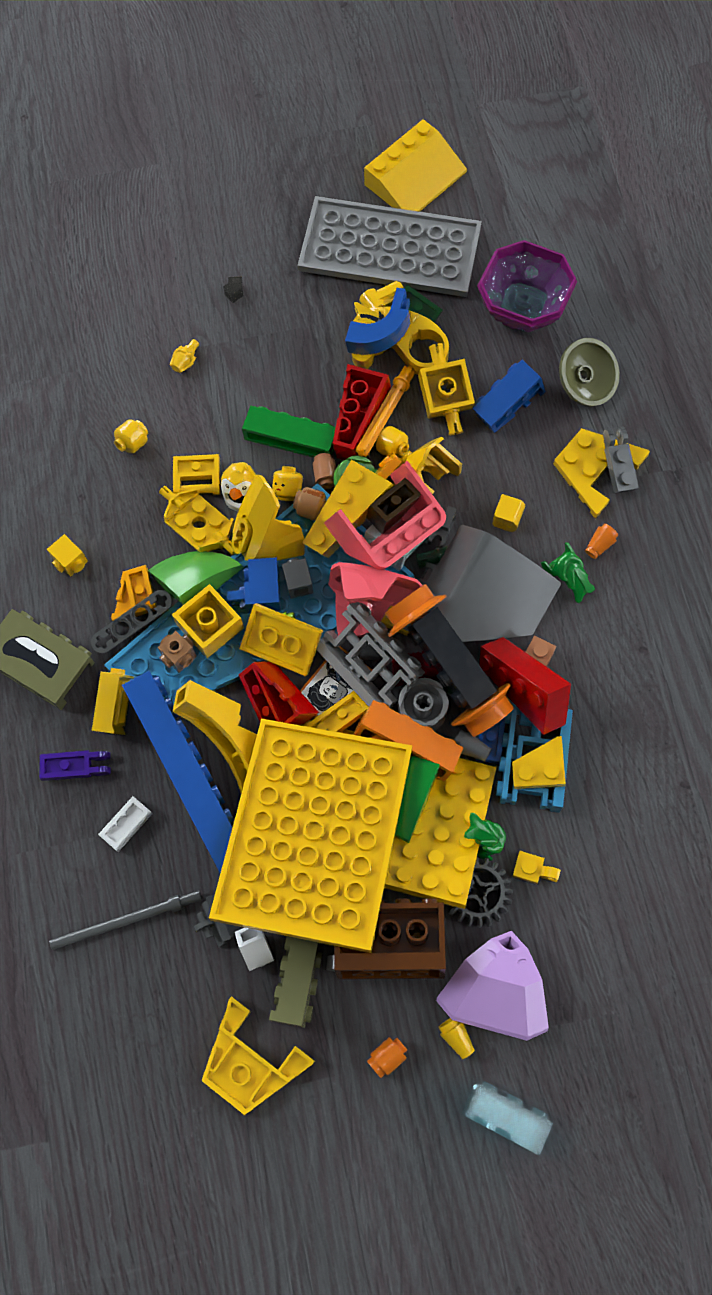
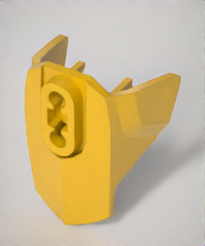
M439 437L426 443L413 453L409 450L400 457L402 463L396 469L408 461L422 481L421 471L429 472L439 480L448 473L458 476L462 470V463L440 444L444 438ZM390 478V481H389V482L393 483V485L395 486L396 484H395L394 481ZM424 482L429 491L433 494L435 491Z
M262 475L255 476L239 508L233 528L232 548L236 554L242 553L246 561L248 559L277 557L278 561L304 555L305 545L302 543L304 536L301 527L291 524L290 520L281 521L275 519L280 508L275 495L277 492L270 487Z

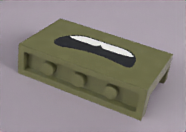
M11 609L0 624V673L59 710H62L67 703L63 698L86 666L92 667L95 662L90 657L92 653L82 646L76 648L71 645L72 641L62 634L56 636L52 633L53 630L46 624L41 622L38 625L33 622L34 618L24 611L18 613Z

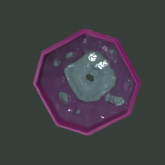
M523 240L494 251L477 287L484 306L496 321L502 322L504 326L511 329L532 332L559 320L577 284V280L564 254Z

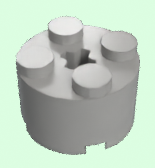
M419 678L414 684H406L401 690L398 700V713L408 715L413 721L422 726H428L435 732L446 719L449 700L443 687L437 681L429 678ZM422 703L427 704L424 709L419 708Z

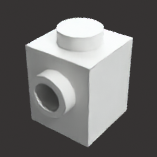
M249 928L235 931L239 949L249 971L274 961L263 931Z

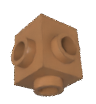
M175 631L172 635L169 634L161 640L160 646H158L161 653L159 658L168 668L172 666L180 673L197 657L193 649L195 644L187 635L181 636Z

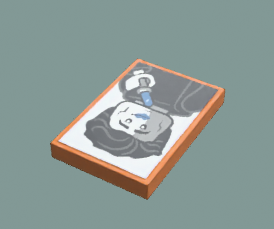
M339 646L340 649H341L346 655H348L349 652H347L345 649H343L341 646ZM325 660L300 691L319 712L314 716L316 718L354 690Z

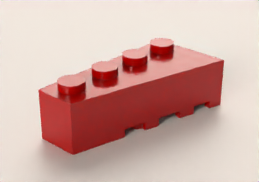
M347 364L346 380H344L343 384L344 391L340 401V412L333 439V446L338 459L346 460L351 456H358L356 447L391 389L389 375Z
M504 637L481 646L479 660L481 669L498 687L507 683L511 685L506 696L543 735L566 725L571 683Z

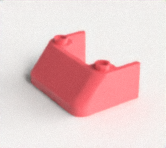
M408 461L389 476L395 484L406 478L420 492L421 497L398 523L370 544L357 532L341 509L324 522L347 555L378 570H384L443 526L446 521L445 511Z

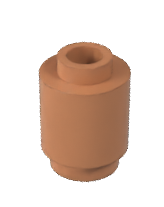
M329 453L316 455L312 464L315 483H318L323 489H330L334 487L335 460Z

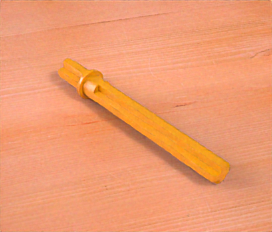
M411 365L409 367L404 366L400 374L394 378L393 386L356 447L358 456H368L402 395L410 388V381L416 372L412 370L413 367Z

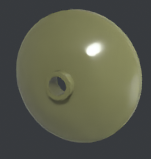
M582 338L571 343L562 354L559 365L560 380L564 390L572 400L583 406L592 407L607 402L614 395L619 383V366L615 355L606 344L594 338Z

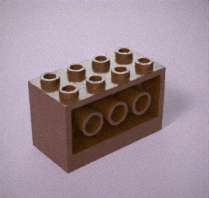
M433 898L423 899L422 903H411L410 899H396L395 903H384V900H382L371 953L339 946L334 947V971L337 979H445L444 902H438L437 899ZM393 932L394 937L388 939L386 937L387 934ZM414 933H420V935L422 936H420V938H414V936L412 935H414Z

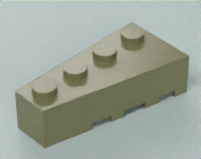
M287 936L285 942L286 956L283 955L279 977H282L281 983H278L274 994L276 1009L275 1011L271 1010L270 1021L305 1028L306 1022H311L313 1006H309L310 996L316 995L318 979H314L315 969L321 967L323 952H319V942Z

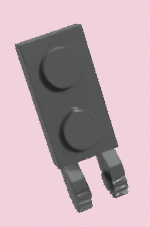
M618 427L616 430L618 442L616 446H614L615 436L612 429H605L603 432L604 451L614 493L638 489L639 486L625 427Z

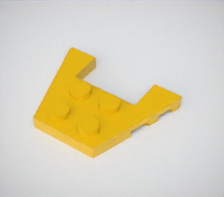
M581 428L555 458L553 464L570 486L572 485L579 494V499L586 503L591 510L592 516L597 518L610 501V499L592 488V485L608 468L604 451V438L601 434ZM629 444L634 468L637 470L648 457L650 451Z
M231 996L202 1082L242 1114L246 1115L313 1065L315 1061L295 1046L280 1068H275L235 1036V1033L251 1011Z

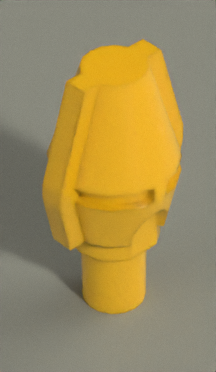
M193 339L188 345L180 346L173 352L170 366L174 371L182 373L194 364L196 359L194 356L195 350L199 346L198 341Z

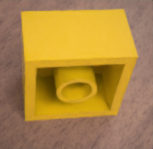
M210 584L172 614L176 625L192 640L206 658H209L244 629L241 617Z

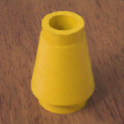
M449 1018L438 1027L441 1031L440 1036L461 1059L467 1058L475 1051L464 1023Z

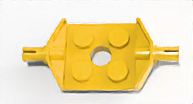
M163 486L160 489L159 494L168 500V506L164 513V522L199 552H209L225 548L231 555L235 554L232 542L229 539L234 525L233 518L229 520L199 495L198 488L174 494L167 486ZM201 521L205 523V526L196 528L193 524Z

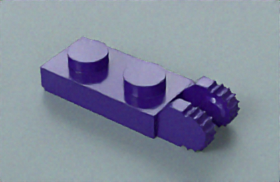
M87 750L41 754L39 779L47 781L111 774V767H91V760L104 761L111 759L110 752H90Z

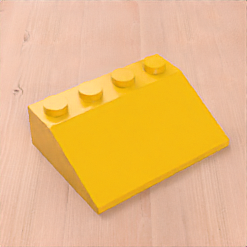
M422 119L364 167V184L392 208L420 212L467 172V168L439 131Z

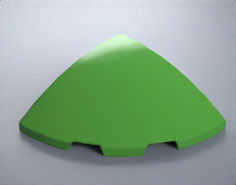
M193 551L170 557L153 566L148 572L174 599H177L184 605L209 584L217 590L238 573L243 566L235 559L221 553Z

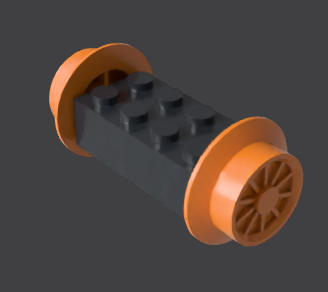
M424 584L385 612V615L393 624L388 636L390 638L402 628L411 624L407 628L409 630L408 638L414 646L419 645L424 651L422 657L430 667L433 665L439 672L436 677L444 687L448 686L453 692L451 698L459 708L462 706L466 709L451 725H465L472 737H475L501 721L514 709L505 696L511 685L507 683L496 689L439 608L436 607L429 613L427 612L446 598L447 595L434 596L428 586Z

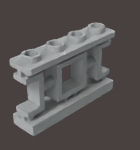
M359 602L351 603L347 606L348 610L342 613L350 622L349 625L339 636L334 630L326 631L324 637L320 638L317 651L368 706L375 700L387 704L392 709L394 707L393 704L398 699L390 691L401 679L408 685L414 684L425 671L421 668V663L404 650V645L398 639L392 636L389 638L387 627L371 615V610L365 604ZM360 624L369 631L361 640L354 633ZM346 640L354 647L348 655L339 647ZM368 644L383 657L381 662L372 671L358 657L359 653ZM393 659L403 668L395 675L387 669V666ZM378 675L387 682L380 691L371 682Z

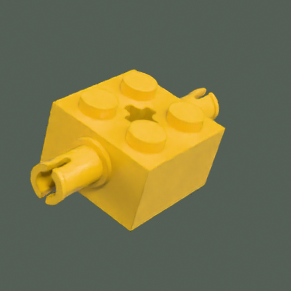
M437 343V347L433 344L429 346L433 366L421 368L418 374L428 419L444 416L449 436L455 435L454 433L456 435L461 434L463 429L458 413L472 409L475 404L465 359L446 362L443 343ZM443 386H446L447 389H450L449 393H446L445 390H442Z

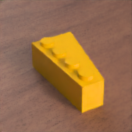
M351 459L302 543L329 558L340 547V544L324 522L341 509L355 529L360 527L366 521L370 505L393 488V483Z

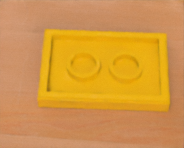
M255 603L239 649L307 676L323 630Z

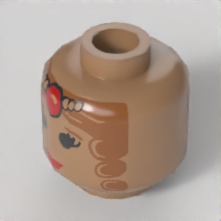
M305 487L302 491L298 490L296 493L293 508L296 509L298 516L315 521L327 502L326 494L322 491Z

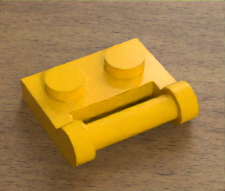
M219 454L174 456L173 493L177 494L198 488L199 494L213 493V495H221ZM212 479V484L181 485V481Z

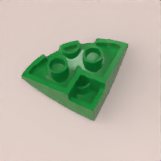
M411 755L395 836L399 839L410 842L438 775L440 764Z

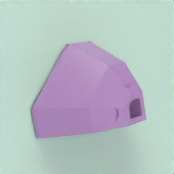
M512 931L491 938L467 957L436 1000L454 1021L526 1041L547 1032L549 1028L542 978L528 948Z

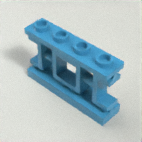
M512 703L514 709L505 718V724H509L508 733H503L502 747L506 748L505 757L501 756L499 771L503 772L502 781L497 782L496 796H500L499 803L505 804L506 802L515 805L517 793L541 796L540 809L547 808L552 812L560 813L564 803L565 786L552 787L551 800L548 799L549 789L546 788L514 789L513 784L511 794L508 793L511 762L522 757L523 745L540 747L550 741L549 739H542L541 732ZM570 709L567 712L566 725L558 728L557 737L562 736L565 782L573 710ZM516 715H520L519 725L532 727L531 737L519 735L517 745H513Z

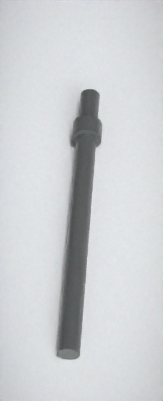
M198 890L183 896L178 894L169 897L168 901L49 940L52 950L171 910L172 912L182 910L183 906L201 901V893Z

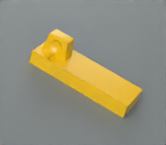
M352 691L305 726L341 733L360 719L369 706L355 691Z

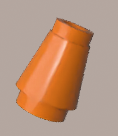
M608 524L599 526L585 549V553L591 558L596 559L617 542V531Z

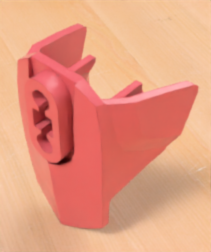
M343 562L333 564L328 585L336 594L335 608L338 636L350 623L342 615L345 610H348L347 606L349 604L357 602L365 604L371 610V615L381 622L390 606H395L423 585L415 578L387 570H378L366 565ZM360 624L354 633L358 637H364L369 631Z

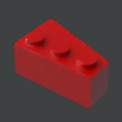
M253 662L239 674L260 722L261 719L302 726L319 713L284 672L272 662Z

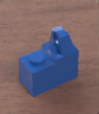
M277 557L248 559V568H244V586L239 587L237 591L227 592V603L230 606H240V609H246L247 613H251L255 603L275 611H281Z

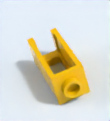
M111 668L110 673L101 671L92 731L125 735L123 726H125L129 698L122 685L130 681V679H134V676L125 675L126 670Z

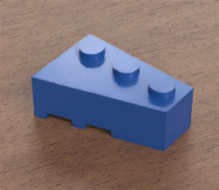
M521 360L518 364H513L508 369L507 375L502 380H497L485 396L479 397L472 409L476 416L495 433L515 417L514 413L522 405L527 408L531 404L529 400L537 393L542 396L546 392L542 378L526 362Z

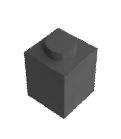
M305 558L290 559L282 564L290 599L313 593L312 581Z

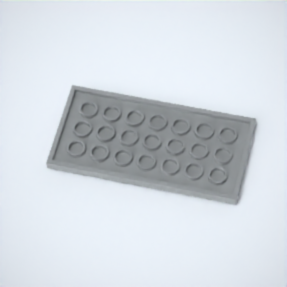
M315 196L297 265L298 271L385 285L397 281L403 287L409 285L413 289L467 297L482 221Z

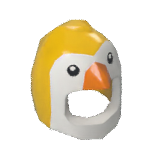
M245 462L232 463L223 472L221 477V490L226 505L237 512L242 503H235L232 500L245 496L256 476L252 467Z

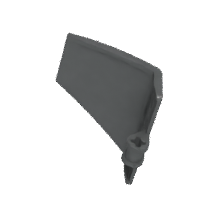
M460 525L439 564L434 565L426 562L424 566L426 568L421 578L417 579L422 585L426 584L434 596L447 595L446 598L427 612L429 613L438 607L462 642L533 635L561 585L559 580L490 533L465 525ZM408 624V625L405 626L403 629L406 630L407 632H409V630H408L407 628H408L411 624Z

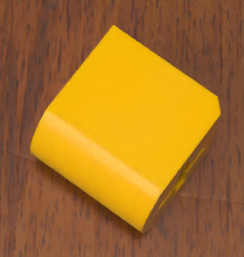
M502 494L494 513L493 526L509 532L516 531L525 509L524 502Z

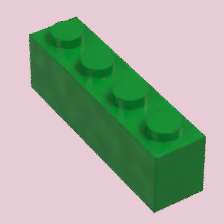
M250 405L242 427L244 440L313 458L321 453L333 455L334 452L333 439L336 427L329 423L321 424L305 417L298 418L286 412L278 413L266 407Z

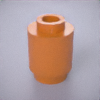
M388 1037L370 1054L372 1057L367 1062L377 1075L382 1078L385 1074L388 1076L407 1059L404 1055L407 1049L398 1038L392 1040Z

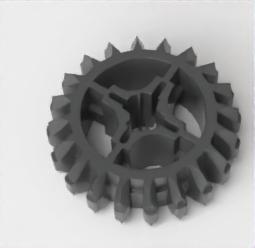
M476 858L467 902L475 903L481 913H474L466 908L463 909L455 906L449 912L451 916L457 911L460 913L457 918L459 923L464 917L468 918L467 927H471L473 920H476L477 928L482 927V920H485L488 927L492 926L491 917L499 922L501 916L498 911L502 914H507L508 909L503 904H512V900L505 897V895L513 893V889L505 888V886L511 883V879L502 880L501 877L505 875L506 871L503 869L497 873L495 871L498 867L497 862L493 863L492 867H488V858L484 859L482 865L479 864V858ZM475 872L488 875L494 882H481L478 876L475 875ZM474 885L475 887L477 886L478 890H486L481 895L482 899L477 895H470L474 890ZM498 890V902L489 911L486 897L493 891Z

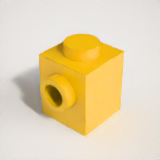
M65 534L46 549L54 560L52 562L54 567L60 573L65 571L70 577L74 573L80 572L88 562L84 553Z

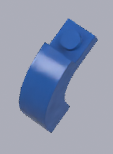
M396 288L391 309L382 320L370 324L350 322L345 339L348 353L361 355L375 354L389 349L400 341L411 323L409 315L410 299L407 298L406 289Z

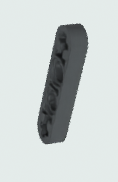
M158 590L95 633L91 639L92 648L99 653L112 650L169 610L173 604L172 595L166 590ZM158 595L161 597L166 596L168 598L165 601L166 606L159 605L154 608L157 611L154 615L152 608L146 603L150 601V604L153 605L158 601ZM138 608H145L148 611L149 616L146 621H139L136 618ZM121 621L126 622L129 626V631L126 635H120L116 630L117 624ZM111 629L112 635L118 641L115 642V639L111 638L106 642L107 648L104 646L99 647L97 644L100 641L98 637L105 638L111 633L107 630Z

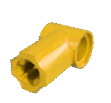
M395 281L377 291L375 289H368L360 296L359 301L368 308L392 306L396 288L404 289L400 282Z

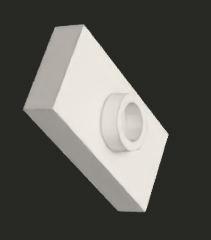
M132 796L98 835L119 852L153 813Z

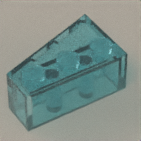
M485 1081L482 1084L475 1083L461 1114L540 1156L553 1125L552 1122L547 1120L548 1114L533 1107L532 1111L522 1107V1100L510 1094L506 1098L496 1093L497 1087Z

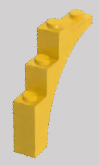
M189 680L176 691L173 712L190 721L217 746L228 762L242 794L257 734L238 726L241 720L239 715L241 704Z

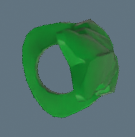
M568 542L565 543V552L550 564L546 561L541 562L542 568L552 576H558L566 583L569 589H572L576 603H580L586 593L595 590V587L588 580V574L583 569L584 564L581 558L575 554Z
M470 813V827L465 832L464 838L474 839L477 844L481 845L478 848V858L483 860L488 858L489 861H492L493 858L490 855L498 854L504 848L506 832L500 824L488 819L482 820L477 814Z

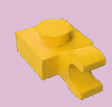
M519 851L512 877L538 884L539 877L557 882L561 870L543 866L545 859L543 857Z

